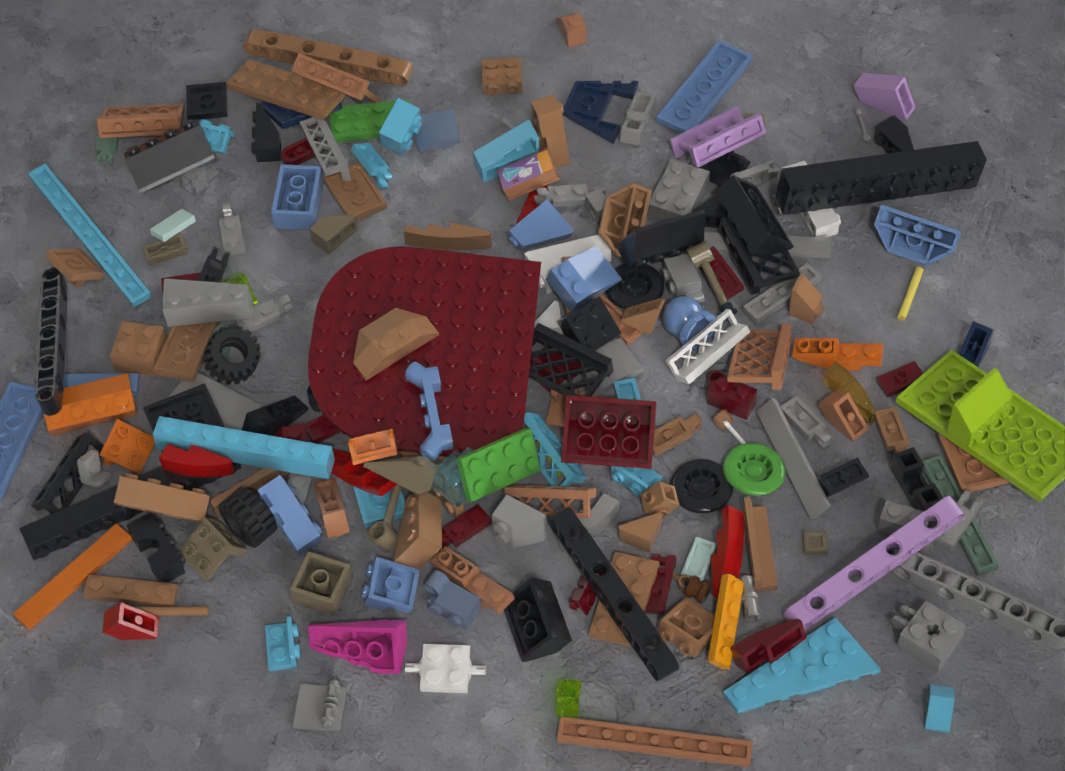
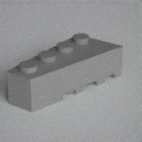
M164 279L162 310L168 327L253 318V301L248 285Z

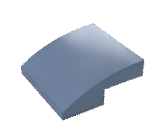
M441 110L421 115L422 127L418 134L415 133L418 150L421 153L438 146L444 150L461 142L453 110Z

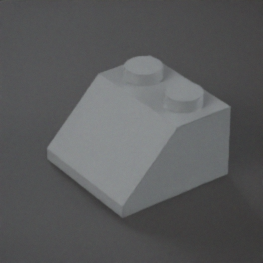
M509 495L504 497L492 514L494 538L502 545L516 548L543 542L547 539L546 515Z

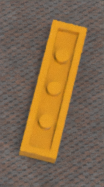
M724 574L721 578L707 660L722 670L730 669L732 652L730 648L734 646L744 587V582L731 574Z

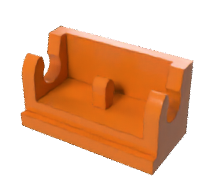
M393 428L348 439L353 465L398 454Z

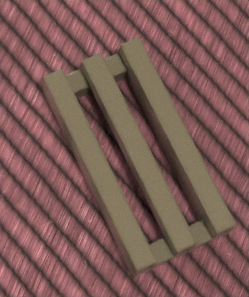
M182 234L175 235L165 242L160 240L142 246L149 266L188 253Z

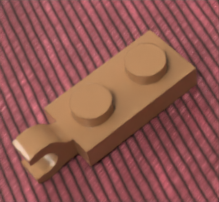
M896 407L874 411V419L887 452L894 450V454L906 450L905 448L909 447V440Z
M695 414L685 421L680 416L656 429L653 446L654 457L693 437V432L702 428L700 416Z

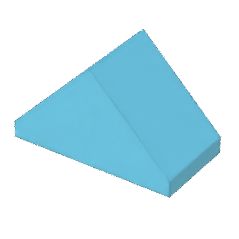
M930 684L925 729L949 733L955 701L954 688Z

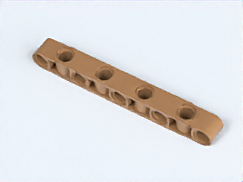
M258 29L250 30L243 44V50L253 56L294 65L298 53H301L359 78L398 86H405L408 83L414 69L412 63L404 59Z

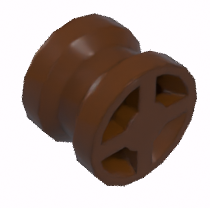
M693 576L685 590V596L688 598L693 597L698 603L703 604L711 591L712 584L702 582L699 577Z

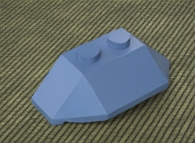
M882 204L874 222L887 252L926 266L954 253L962 233L959 230Z

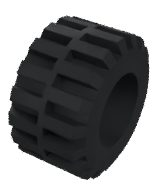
M229 325L228 329L224 326L219 329V332L215 331L212 337L209 338L204 350L203 362H206V371H211L209 375L212 378L214 376L218 377V382L221 383L222 380H225V384L230 385L234 381L236 385L241 380L243 382L248 380V377L254 373L261 352H259V343L256 344L257 338L255 335L251 337V332L248 329L244 332L241 326H238L237 329H234V325ZM224 347L237 348L242 353L244 361L237 364L228 363L222 358L220 350Z
M239 487L219 504V511L226 525L238 539L252 548L258 547L277 530L275 518L269 508L254 492L245 487Z

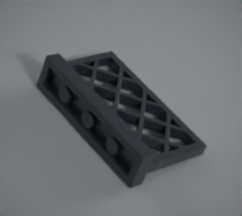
M728 216L720 218L718 232L752 295L760 293V288L800 276V272L788 250L782 252V258L771 255L765 257L762 264L753 261V255L749 254L750 252L747 250L746 245H744L745 240L741 239L735 228L736 225L729 220ZM767 260L777 263V268L773 269L765 266ZM783 265L790 268L792 272L784 273L779 271V269ZM765 271L773 274V276L763 280L761 272Z
M540 323L534 328L535 334L533 335L532 347L538 342L544 345L545 350L531 352L533 366H530L529 370L530 379L564 396H579L575 394L574 389L587 386L588 391L584 396L592 397L605 377H610L614 369L611 358ZM560 353L563 355V359L551 362L549 354ZM547 355L548 363L535 364L534 358ZM578 362L582 368L569 371L568 363ZM565 364L567 372L554 374L552 367ZM550 368V376L542 377L538 375L537 370ZM596 371L600 373L595 379H587V372ZM584 375L585 381L572 384L571 376ZM568 377L570 383L569 385L559 386L556 384V380Z

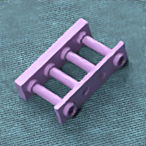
M736 106L669 139L675 158L690 153L694 166L700 167L767 132L761 114L757 113L744 120L742 119L739 106Z

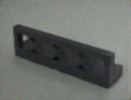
M88 433L77 436L31 506L37 511L45 509L50 514H53L57 510L49 503L53 497L60 496L62 506L59 511L69 507L84 484L81 483V479L77 482V478H80V475H76L75 472L77 460L81 455L83 456L87 453L86 448L89 444L98 450L99 455L103 445ZM67 479H72L73 489L71 492H64L63 482Z

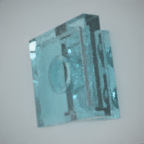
M470 447L461 454L455 450L437 466L431 487L458 508L466 501L456 458L474 451Z

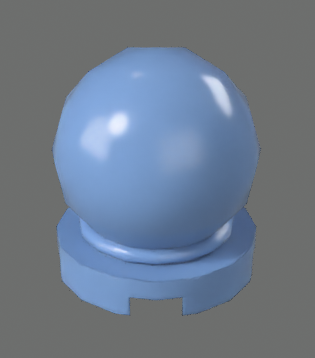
M680 296L672 299L665 306L662 314L663 325L668 333L679 338L682 345L686 344L709 323L717 319L710 311L704 310L697 300L689 296ZM711 331L708 333L706 343L713 336L715 331ZM695 344V345L692 347V350L698 349L697 346H696V345H698V344Z

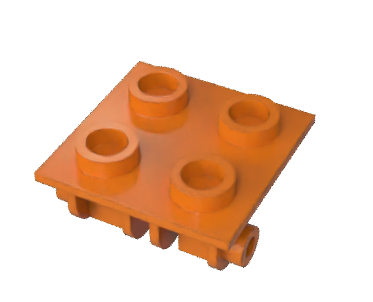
M117 419L99 456L103 457V463L106 466L116 463L140 475L155 441L153 436Z

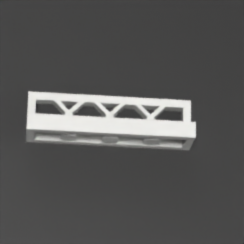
M726 309L716 317L717 319L709 323L666 360L667 365L678 382L685 384L693 382L750 333L747 325L737 322L731 309ZM728 318L731 326L726 330H721L723 321ZM715 331L714 340L711 343H706L708 333ZM695 344H700L698 354L691 356L692 347ZM680 357H684L683 366L678 370L674 362Z

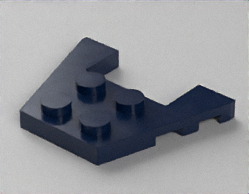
M634 80L631 83H621V81H613V83L575 81L563 108V116L605 140L615 143L620 131V125L602 121L613 95L633 99L638 89L639 81Z
M266 101L260 103L268 117L282 129L300 124V121L312 118V116ZM341 102L333 109L331 113L342 109Z

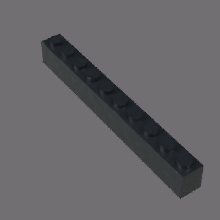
M232 462L234 473L242 468L240 463ZM162 466L140 475L138 480L147 482L148 478L161 481L160 485L170 486V483L182 485L183 490L192 491V488L211 484L221 477L185 476L163 470ZM114 486L19 529L33 560L46 557L49 553L58 549L66 548L76 541L89 538L92 534L101 530H107L113 525L129 520L144 511L113 505L117 486Z

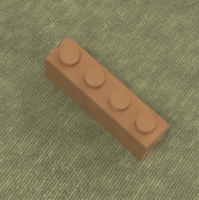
M125 473V477L120 476L113 505L201 523L205 518L210 495L205 494V490L192 488V491L183 490L182 485L170 483V486L160 485L161 481L148 478L147 482L138 480L139 476Z

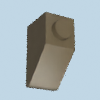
M355 215L324 216L309 229L312 242L330 254L358 230L357 217Z

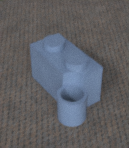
M434 570L424 584L426 591L432 594L427 600L428 610L435 616L446 618L455 627L460 626L466 630L481 610L480 597L449 581L448 577L438 570Z

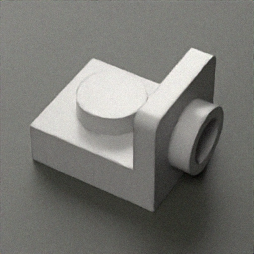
M91 449L77 460L81 483L91 485L92 487H100L112 478L110 472L101 470L98 451Z

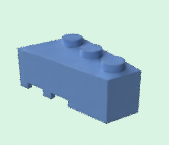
M281 475L258 489L260 499L269 508L277 526L298 556H301L322 542L320 536L322 530L315 521L311 522L308 517L310 515L303 503L299 504L296 499V493L291 486L286 484Z

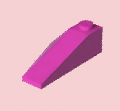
M374 620L308 625L310 649L334 658L340 657L356 666L359 664L375 673H401L407 646L406 620Z

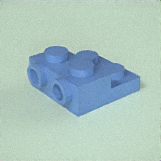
M376 557L372 564L367 565L365 571L368 583L363 585L360 595L361 598H364L363 605L383 611L391 608L410 614L413 610L420 569Z

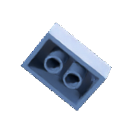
M281 164L271 211L274 228L309 230L317 222L324 185L321 166Z

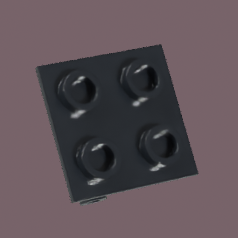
M732 150L699 168L710 171L709 181L722 186L732 174L746 170L751 162L744 155L741 156Z

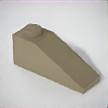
M424 456L385 457L364 462L363 467L419 495L431 490L438 465L430 462V459Z

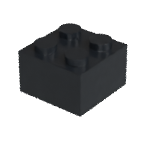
M600 296L589 299L557 320L566 337L594 351L622 334Z

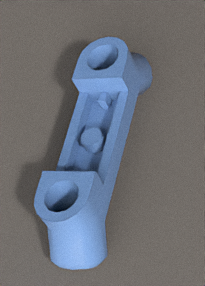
M413 362L406 369L405 378L422 390L423 394H419L422 408L426 407L427 412L424 415V423L426 428L430 427V434L419 448L420 454L430 459V461H434L442 451L453 449L450 425H440L434 393L441 390L439 371L437 366L425 368L418 362Z

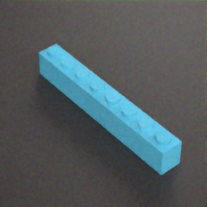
M159 416L153 432L157 449L164 450L167 444L188 451L191 445H195L231 459L234 463L329 479L335 461L332 446Z

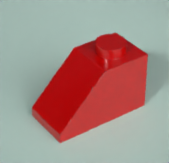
M120 602L105 611L102 633L120 640L156 639L159 617Z

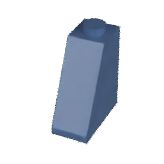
M545 200L510 229L507 236L509 237V243L514 248L518 247L520 251L570 238L574 230L552 204Z

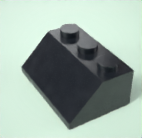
M531 577L513 592L515 599L504 609L522 662L555 654L572 641L551 581Z

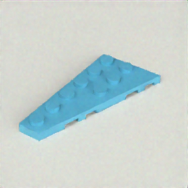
M835 617L806 636L805 640L772 664L767 662L723 691V697L737 713L765 706L766 703L776 700H787L790 696L797 694L804 695L836 686L837 683L843 681H854L864 675H875L880 673L881 669Z

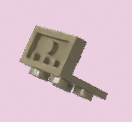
M205 517L179 551L204 580L209 581L229 555L243 556L247 548L220 520Z

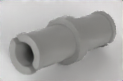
M744 575L739 580L744 582L741 604L744 607L745 620L747 622L758 621L757 619H760L757 605L759 600L758 594L755 593L752 576Z

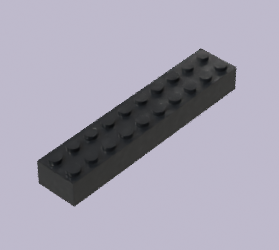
M974 141L782 168L775 198L782 215L946 191L951 192L960 189H971L977 187L987 158L979 142Z

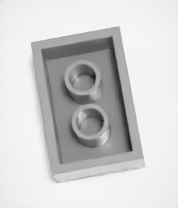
M671 159L650 199L648 220L658 223L692 213V210L701 204L709 188L710 171Z

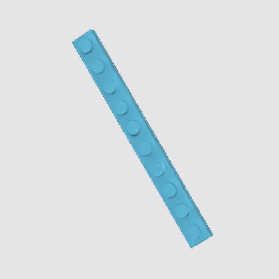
M43 164L29 172V179L133 308L152 298L150 291L49 167Z

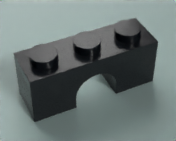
M912 447L893 454L891 470L912 507L925 512L942 500L943 496L935 483L927 484L923 473L924 464L915 448Z
M150 512L127 524L130 536L140 553L149 548L158 549L154 555L147 558L150 569L158 582L168 583L185 574L183 564L186 563L180 551L175 552L173 548L175 543L169 534L165 536L163 532L165 528L159 518L155 519Z

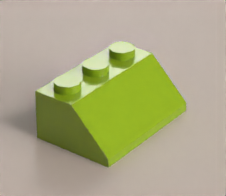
M994 367L953 405L946 433L967 448L974 442L978 443L988 429L992 430L1001 417L1005 418L1011 411L1012 395L998 369Z

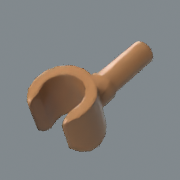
M673 571L672 578L677 582V588L682 592L685 591L686 587L681 582L689 584L691 577L688 575L680 576Z

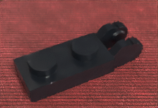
M213 247L197 281L220 283L227 267L230 253L226 252L222 257V261L215 258L218 248Z

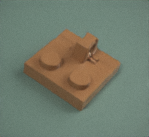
M80 248L48 250L45 255L52 263V266L64 274L75 287H82L86 280H100L104 274Z

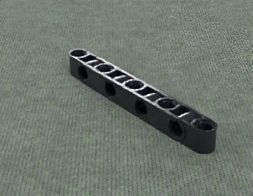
M56 267L48 268L42 274L35 372V396L43 413L48 416L55 415L61 410L64 392L67 285L61 272Z
M567 507L549 516L548 523L550 528L656 681H660L678 671L679 664L675 656L574 511ZM577 537L579 538V540H573L571 538ZM595 573H603L604 575L598 576ZM620 609H627L630 612H622ZM651 645L655 647V649L651 650L646 648L645 646Z

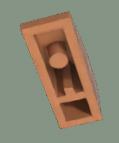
M335 478L314 482L313 486L327 537H340L350 533Z

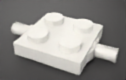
M423 644V655L420 663L406 662L405 673L420 674L421 692L468 693L471 675H486V665H472L470 645Z

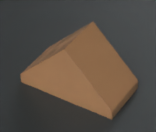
M659 298L626 308L620 320L625 325L651 335L665 300L664 298Z
M658 512L619 525V540L650 552L662 528V513Z

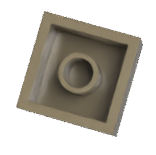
M307 552L290 588L292 602L335 617L353 580L351 565Z

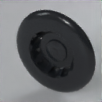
M621 264L614 269L622 280L606 290L608 298L615 305L626 309L661 298L664 293V280L661 274L648 264L638 269H635V266L626 269L625 264Z
M695 459L682 464L674 472L670 485L675 486L680 506L694 513H711L721 509L728 503L733 493V487L725 478L723 466L707 459Z

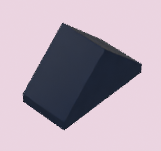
M973 321L959 355L979 367L990 347L994 329Z

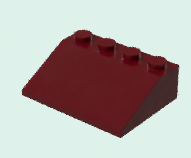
M566 395L561 463L652 469L657 402Z

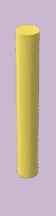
M916 267L897 316L901 321H904L907 317L924 271L922 267Z

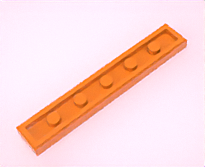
M115 524L13 613L14 618L30 631L87 581L88 574L94 575L133 541L132 537L119 525Z

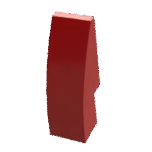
M167 444L159 457L162 469L175 474L191 477H222L233 475L234 473L231 459L195 445H191L189 450L185 451Z

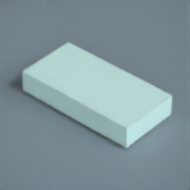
M180 209L151 228V235L165 242L196 222L195 216Z
M695 537L681 576L688 575L691 579L693 576H697L704 582L711 565V555L715 554L717 543Z

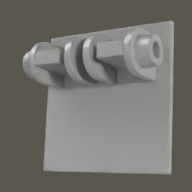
M331 680L327 686L300 684L293 728L340 732L347 687H340L339 682L336 680Z

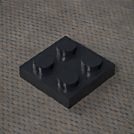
M226 82L186 85L187 119L200 120L228 117Z

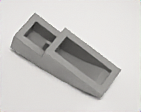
M636 93L627 110L626 120L621 128L620 142L640 146L650 121L656 95Z
M603 493L595 506L590 509L591 517L579 518L592 538L604 530L619 514V501L606 493ZM577 537L571 538L573 540H579V538ZM559 541L560 550L565 552L564 547Z

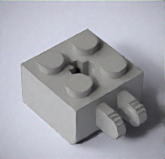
M925 601L918 611L903 604L898 609L899 613L910 620V622L898 615L890 619L891 623L902 631L898 641L899 648L938 673L963 639L966 625L928 601Z

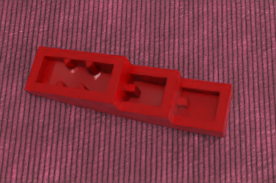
M333 449L335 461L331 474L346 483L380 497L397 485V483L363 467L364 463L353 465L351 453Z
M729 505L722 508L723 529L716 532L718 552L711 555L713 597L715 598L719 596L722 575L731 574L739 579L745 537L744 513Z

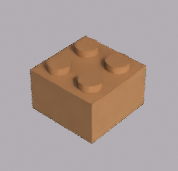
M122 321L110 353L114 370L156 376L153 375L152 369L167 339L164 327Z

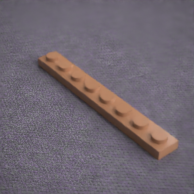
M560 717L557 743L750 767L753 741L569 717Z

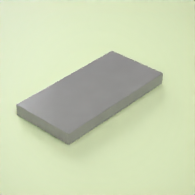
M199 372L194 382L182 380L169 396L171 397L205 383L225 428L242 430L246 413L262 408V405Z

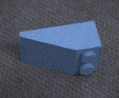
M595 246L551 269L546 280L571 312L589 299L595 298L620 282L622 278L598 247Z

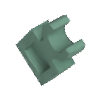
M97 134L96 153L99 166H102V162L105 159H108L109 165H113L112 154H117L118 137L100 138L99 134Z

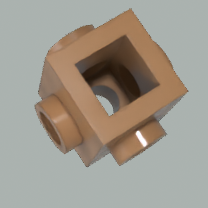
M660 481L651 485L640 494L642 507L647 515L661 512L664 518L680 506L675 486Z

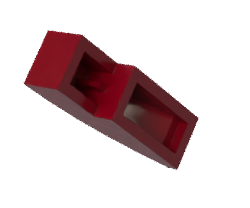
M795 619L756 632L741 640L730 649L735 665L748 673L765 660L772 664L807 637L802 621Z

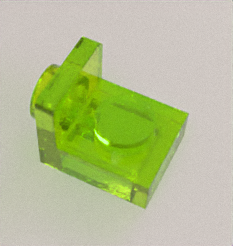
M558 679L555 694L556 716L579 717L582 681Z

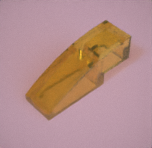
M835 361L825 371L823 384L835 392H849L863 419L871 426L874 422L875 409L868 394L858 380L846 368Z

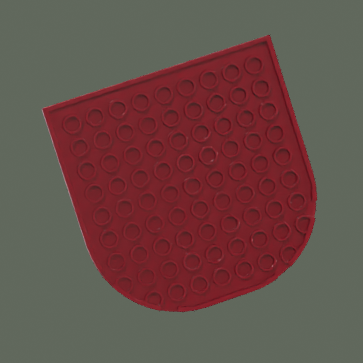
M405 246L377 249L348 262L325 286L317 303L308 355V378L319 410L338 431L351 438L393 428L399 452L420 454L419 448L430 434V427L426 428L424 423V415L427 412L426 407L422 408L419 394H423L422 390L405 378L408 366L413 362H418L425 368L437 366L439 371L441 390L440 392H435L434 397L440 425H450L453 449L442 451L439 456L458 458L522 430L541 262ZM395 308L426 316L439 335L373 377L365 380L353 364L359 330Z

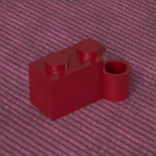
M713 371L708 376L707 404L721 410H727L728 413L747 420L756 405L758 389L741 382H728L723 372Z

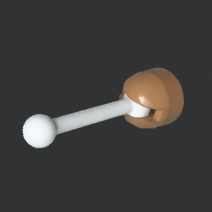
M727 410L720 411L713 418V422L720 429L728 428L741 444L746 443L731 426L732 417Z

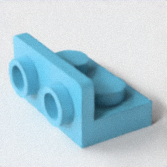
M201 119L199 123L212 151L226 154L230 138H235V133L230 130L231 127L223 124L213 126L212 122Z
M611 466V477L613 480L630 488L631 492L637 496H640L651 485L659 481L663 482V476L652 469Z
M287 616V623L265 625L269 671L297 668V658H301L300 646L295 644V638L299 637L298 624H293L292 617Z

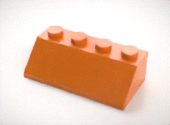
M126 373L64 388L61 410L52 416L45 415L48 432L51 436L116 421L117 419L137 416L138 413L129 374Z

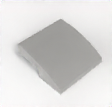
M622 338L610 341L596 350V352L611 358L613 362V373L610 377L606 376L600 384L605 392L613 388V382L634 378L644 371ZM592 371L594 377L597 378L600 373Z

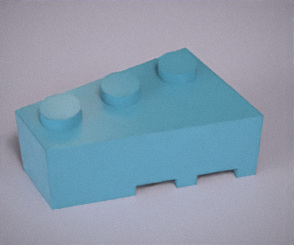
M530 120L525 121L473 152L474 166L483 182L498 178V169L539 152V137Z

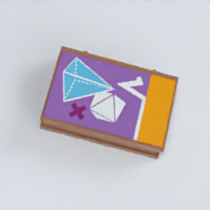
M548 148L497 170L508 201L560 180Z

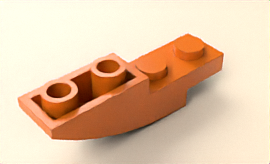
M795 338L792 357L796 360L824 368L861 371L862 366H882L884 347L883 343H839L838 338Z

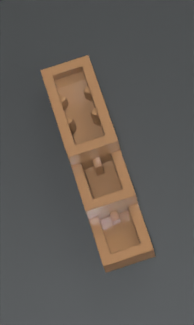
M451 222L449 228L429 224L427 229L424 230L406 225L404 230L405 244L422 248L474 250L491 248L492 246L490 231Z

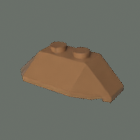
M635 183L606 197L598 235L613 253L620 258L621 255L617 245L634 229L645 226L652 190Z
M395 308L359 330L353 364L363 378L368 380L434 339L439 333L426 316Z

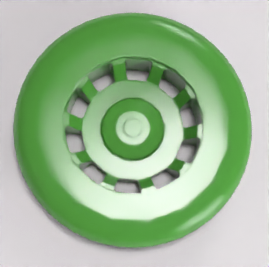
M744 443L738 445L728 452L723 462V472L730 485L748 495L760 496L772 493L781 486L785 478L786 470L782 458L776 451L763 444Z

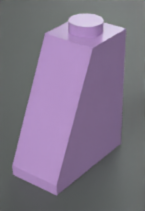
M863 73L854 85L860 102L892 116L895 115L899 119L907 120L915 109L905 76Z

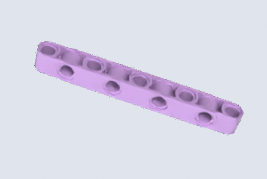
M951 496L943 498L793 604L783 613V617L787 621L800 619L804 631H806L963 519L965 513ZM933 521L937 525L934 528H927L925 523ZM897 548L899 552L896 555H890L887 553V550ZM857 574L861 576V579L858 582H852L849 580L850 576ZM815 601H820L823 603V606L820 609H814L811 607L812 603Z

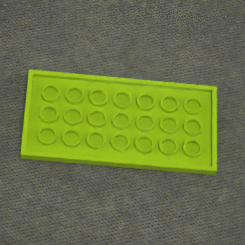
M953 350L945 354L897 396L895 403L1039 503L1065 479V426L1011 389H1009L1012 395L1010 413L1005 418L1001 417L992 430L988 429L978 443L974 442L967 448L946 433L953 405L987 375L986 372Z

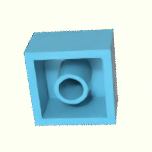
M398 98L379 132L381 146L400 155H403L405 150L409 151L413 143L411 139L414 133L418 134L422 127L420 108Z

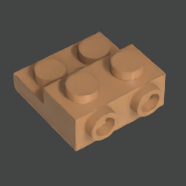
M521 57L481 60L483 95L523 93Z
M685 597L661 619L657 631L664 642H671L679 647L682 654L691 655L696 658L709 644L712 637L715 615Z

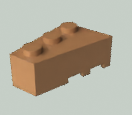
M553 94L531 101L532 126L539 137V152L548 148L557 168L570 164L562 116V113H564L563 105L560 101L557 102Z
M428 492L419 495L413 493L407 497L393 562L421 569L442 548L441 499Z

